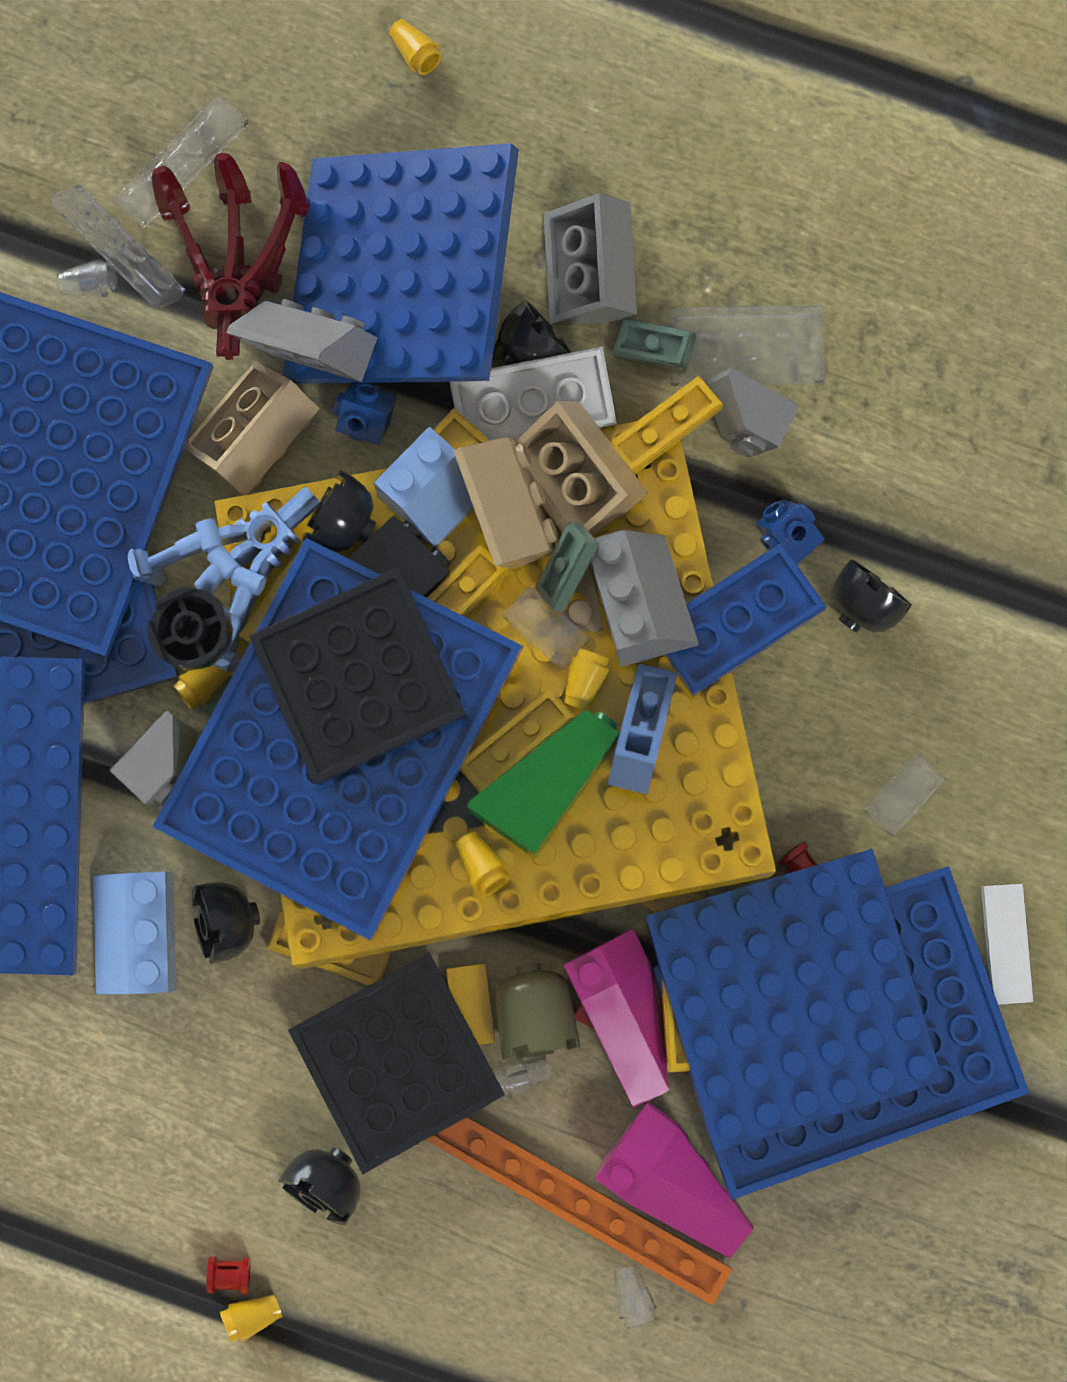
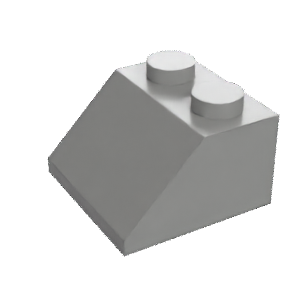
M732 367L708 380L707 386L723 403V409L715 414L721 437L731 443L730 448L742 456L751 457L752 455L757 456L780 446L799 407L798 404Z

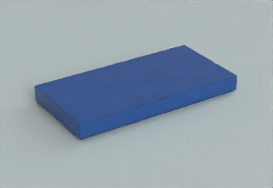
M779 543L688 602L686 605L698 640V646L664 656L694 697L824 612L827 606L783 544Z

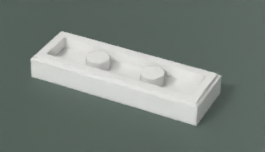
M1023 884L981 886L988 975L997 1003L999 1005L1033 1002Z

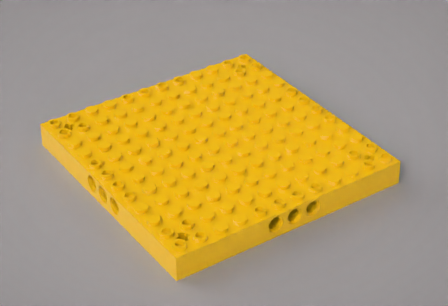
M635 422L599 429L610 442ZM679 441L651 462L650 468L642 469L635 474L648 494L624 516L592 536L597 538L622 530L665 535L687 604L713 587L682 441ZM388 468L351 475L365 485L372 497L374 507L370 519L375 521L376 524L368 539L393 515L402 523L405 522L381 501L376 493L374 482ZM333 478L216 500L214 503L218 526L221 528L227 525H234L240 518L246 523L251 520L249 514L253 510L260 512L263 509L262 504L264 502H267L277 512L305 486L320 501L328 487L333 488L335 483L340 484L341 481ZM541 504V507H542V510H543V512H544L545 518H546V519L551 518L550 515L547 513V511L544 509V507H543L542 504ZM475 509L436 547L451 563L447 568L450 573L479 543L490 552ZM314 511L293 529L301 540L303 533L309 532L312 534L314 530L307 526ZM554 522L555 527H556L557 532H558V535H559V539H560V537H561V535H562V531L559 529V527H558V526L556 525V523ZM276 526L265 529L267 533L264 537L265 540L262 541L263 544L270 543L275 539L277 535ZM420 539L429 551L433 549L426 540ZM303 540L300 544L295 542L291 546L293 552L289 556L285 553L281 555L282 565L279 568L274 567L269 574L262 592L258 595L247 622L304 542ZM357 540L348 550L336 553L349 558L364 542ZM244 541L224 545L223 547L229 553ZM551 555L516 569L509 568L507 576L466 617L523 646L471 750L548 687L564 703L571 657H576L579 648L609 659L606 668L610 671L587 710L594 715L597 711H600L616 722L615 730L618 732L622 728L638 664L675 672V670L664 655L620 667L593 573L592 577L604 630L595 632L579 631L574 636L564 637L559 611L553 610L535 589ZM253 560L246 564L243 568L249 570L253 563ZM228 579L232 604L237 587L231 584V579ZM574 593L565 609L566 613L568 614L569 607L573 602L578 600L587 602L586 597L580 593ZM242 639L239 642L241 659L249 646ZM730 672L694 697L677 675L648 795L608 785L617 746L616 743L535 859L486 824L482 827L468 828L466 822L460 817L449 818L444 823L443 832L427 834L372 940L334 921L331 924L332 928L326 929L322 923L318 924V919L324 916L280 894L292 966L297 969L309 968L772 877L776 869L733 673ZM565 704L575 718L584 711ZM456 780L444 801H453L459 796L460 785ZM471 832H476L508 866L507 873L510 876V880L502 888L486 896H483L479 889H473L459 850L456 847L457 841ZM722 832H727L728 838L734 837L736 840L731 846L730 851H724V845L717 846L716 844Z

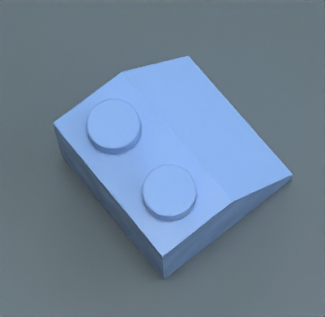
M428 427L374 482L378 498L403 521L407 520L420 531L423 539L434 548L474 509L455 457V449L431 427Z

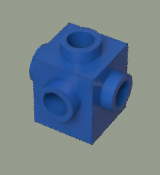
M351 383L347 392H340L335 402L333 414L339 416L336 431L346 434L352 439L364 440L380 446L391 424L397 394L378 389L371 383Z
M785 499L776 501L764 510L763 517L755 523L763 535L760 538L763 546L769 551L779 543H782L796 564L801 562L825 540L813 524V521L816 519L814 514L802 502L796 504Z

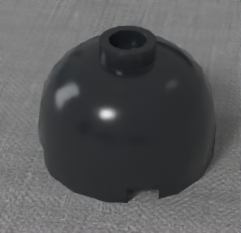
M522 300L510 311L502 323L500 341L506 352L501 357L507 365L572 353V351L562 338L559 340L552 330V325L528 301Z
M340 470L334 478L341 481V483H335L333 488H327L320 500L322 504L315 509L307 526L314 529L312 534L305 532L302 535L303 541L308 538L334 552L348 550L357 540L365 543L376 524L375 521L370 519L374 507L371 494L365 485L355 477Z
M849 560L834 584V603L842 612L838 619L856 633L861 627L871 632H884L902 620L912 606L896 589L887 586L881 581L879 576L855 560Z
M194 587L171 590L157 601L154 606L156 610L153 613L152 621H148L147 632L151 647L160 659L176 668L198 670L210 667L223 658L231 645L233 635L231 615L220 599L205 590Z
M210 882L194 886L192 890V907L200 905L198 918L194 919V924L204 957L210 958L209 963L213 964L239 956L251 943L254 936V926L260 924V915L256 902L249 903L245 893L237 886L229 883Z
M332 1148L329 1153L320 1149L303 1152L292 1160L278 1180L279 1183L284 1184L282 1187L284 1191L297 1202L314 1213L317 1210L329 1211L330 1214L327 1220L339 1225H346L360 1199L361 1186L357 1173L350 1167L353 1160L337 1148Z

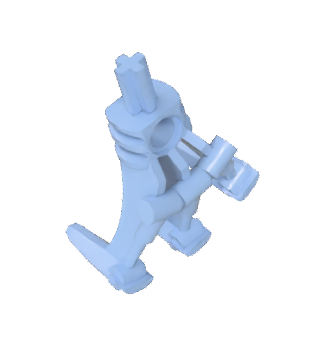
M305 486L277 512L267 502H264L262 504L263 509L260 512L253 510L249 514L251 520L247 523L240 518L234 525H227L217 529L215 519L202 520L195 524L197 532L176 541L174 546L149 557L147 551H142V549H130L128 552L130 570L133 573L134 580L162 587L168 581L166 572L162 568L201 552L208 553L207 560L211 564L194 583L196 585L195 588L212 594L228 579H231V584L237 587L229 611L232 614L231 620L233 625L231 645L223 658L212 666L228 673L231 671L235 672L241 661L236 654L240 642L238 635L245 627L258 595L262 592L273 568H279L282 565L281 555L285 553L289 556L293 552L291 546L295 542L297 544L302 542L293 529L322 503ZM276 526L277 535L275 539L270 543L263 544L261 541L263 531L268 527ZM244 541L229 553L223 547L224 545ZM253 560V563L249 570L243 568L246 564Z

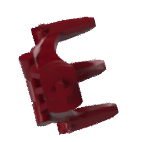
M228 153L216 154L214 170L219 198L223 201L224 205H228V244L226 265H223L220 270H217L216 267L210 269L200 245L195 243L183 217L184 214L189 213L190 205L182 186L171 169L165 165L157 167L153 170L151 179L158 211L164 222L172 219L175 220L187 246L185 251L196 273V276L191 278L198 294L202 297L203 319L208 327L217 329V357L225 356L226 360H234V356H239L240 340L227 334L228 327L257 306V302L260 300L264 290L273 293L279 290L282 283V275L277 274L286 250L284 246L295 215L305 217L308 213L310 200L307 199L296 171L291 165L279 162L277 165V178L281 194V209L269 239L252 267L245 265L244 238L241 236L240 204L252 203L251 190H249L244 175L235 159ZM232 299H235V300H236V301H235L234 303H232V304L223 305V304H224L226 301H228V300H232Z

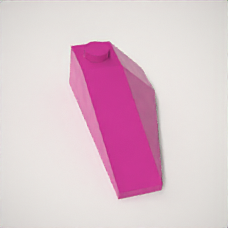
M632 928L562 963L632 1107L636 1108L669 1091L651 963Z
M647 1101L602 1159L595 1179L628 1204L730 1259L752 1232L754 1226L736 1201L729 1198L727 1189L722 1188L709 1170L710 1166L703 1156H699L687 1140L688 1135L682 1127Z

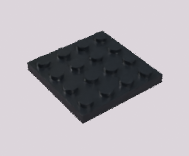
M399 567L249 635L310 777L316 786L467 717Z
M430 953L288 1030L362 1175L506 1096Z

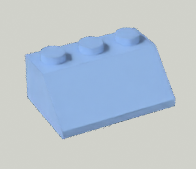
M140 872L93 876L96 994H144L175 991L173 872Z

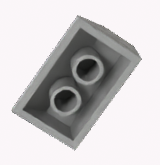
M598 193L544 213L550 325L611 323L636 315L631 202Z
M282 299L281 305L264 301L228 327L227 334L273 357L358 382L363 380L377 337L363 330L365 323L357 319L343 316L341 321L334 320L335 315L312 307L311 313L304 311V306L286 299Z
M622 530L594 538L599 543V546L590 561V566L620 667L698 646V640L665 535Z
M166 711L110 771L144 804L161 810L197 743V731L188 723Z

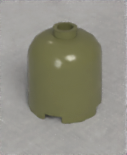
M539 963L516 967L517 975L506 978L500 983L496 991L502 1059L506 1060L515 1057V1052L516 1059L554 1054L555 1049L567 1048V1050H574L580 1048L575 1014L567 981L561 974L554 971H541Z

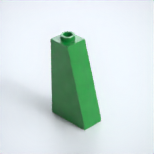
M588 710L583 711L472 798L467 805L468 813L535 859L618 742L620 732L615 730L616 722L600 711H597L595 715Z

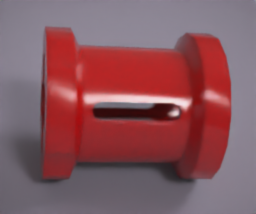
M806 841L801 842L777 860L778 864L786 866L790 873L818 865L808 852L807 848L809 845Z
M209 1256L206 1278L207 1293H214L216 1289L240 1290L241 1294H248L251 1278L250 1257H244L242 1261H218L216 1256Z

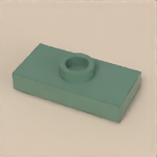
M623 318L612 354L618 359L686 372L697 336L693 331Z
M569 520L535 586V589L553 610L565 611L599 546V543L580 522Z

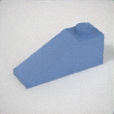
M638 664L613 758L608 785L648 795L678 673Z

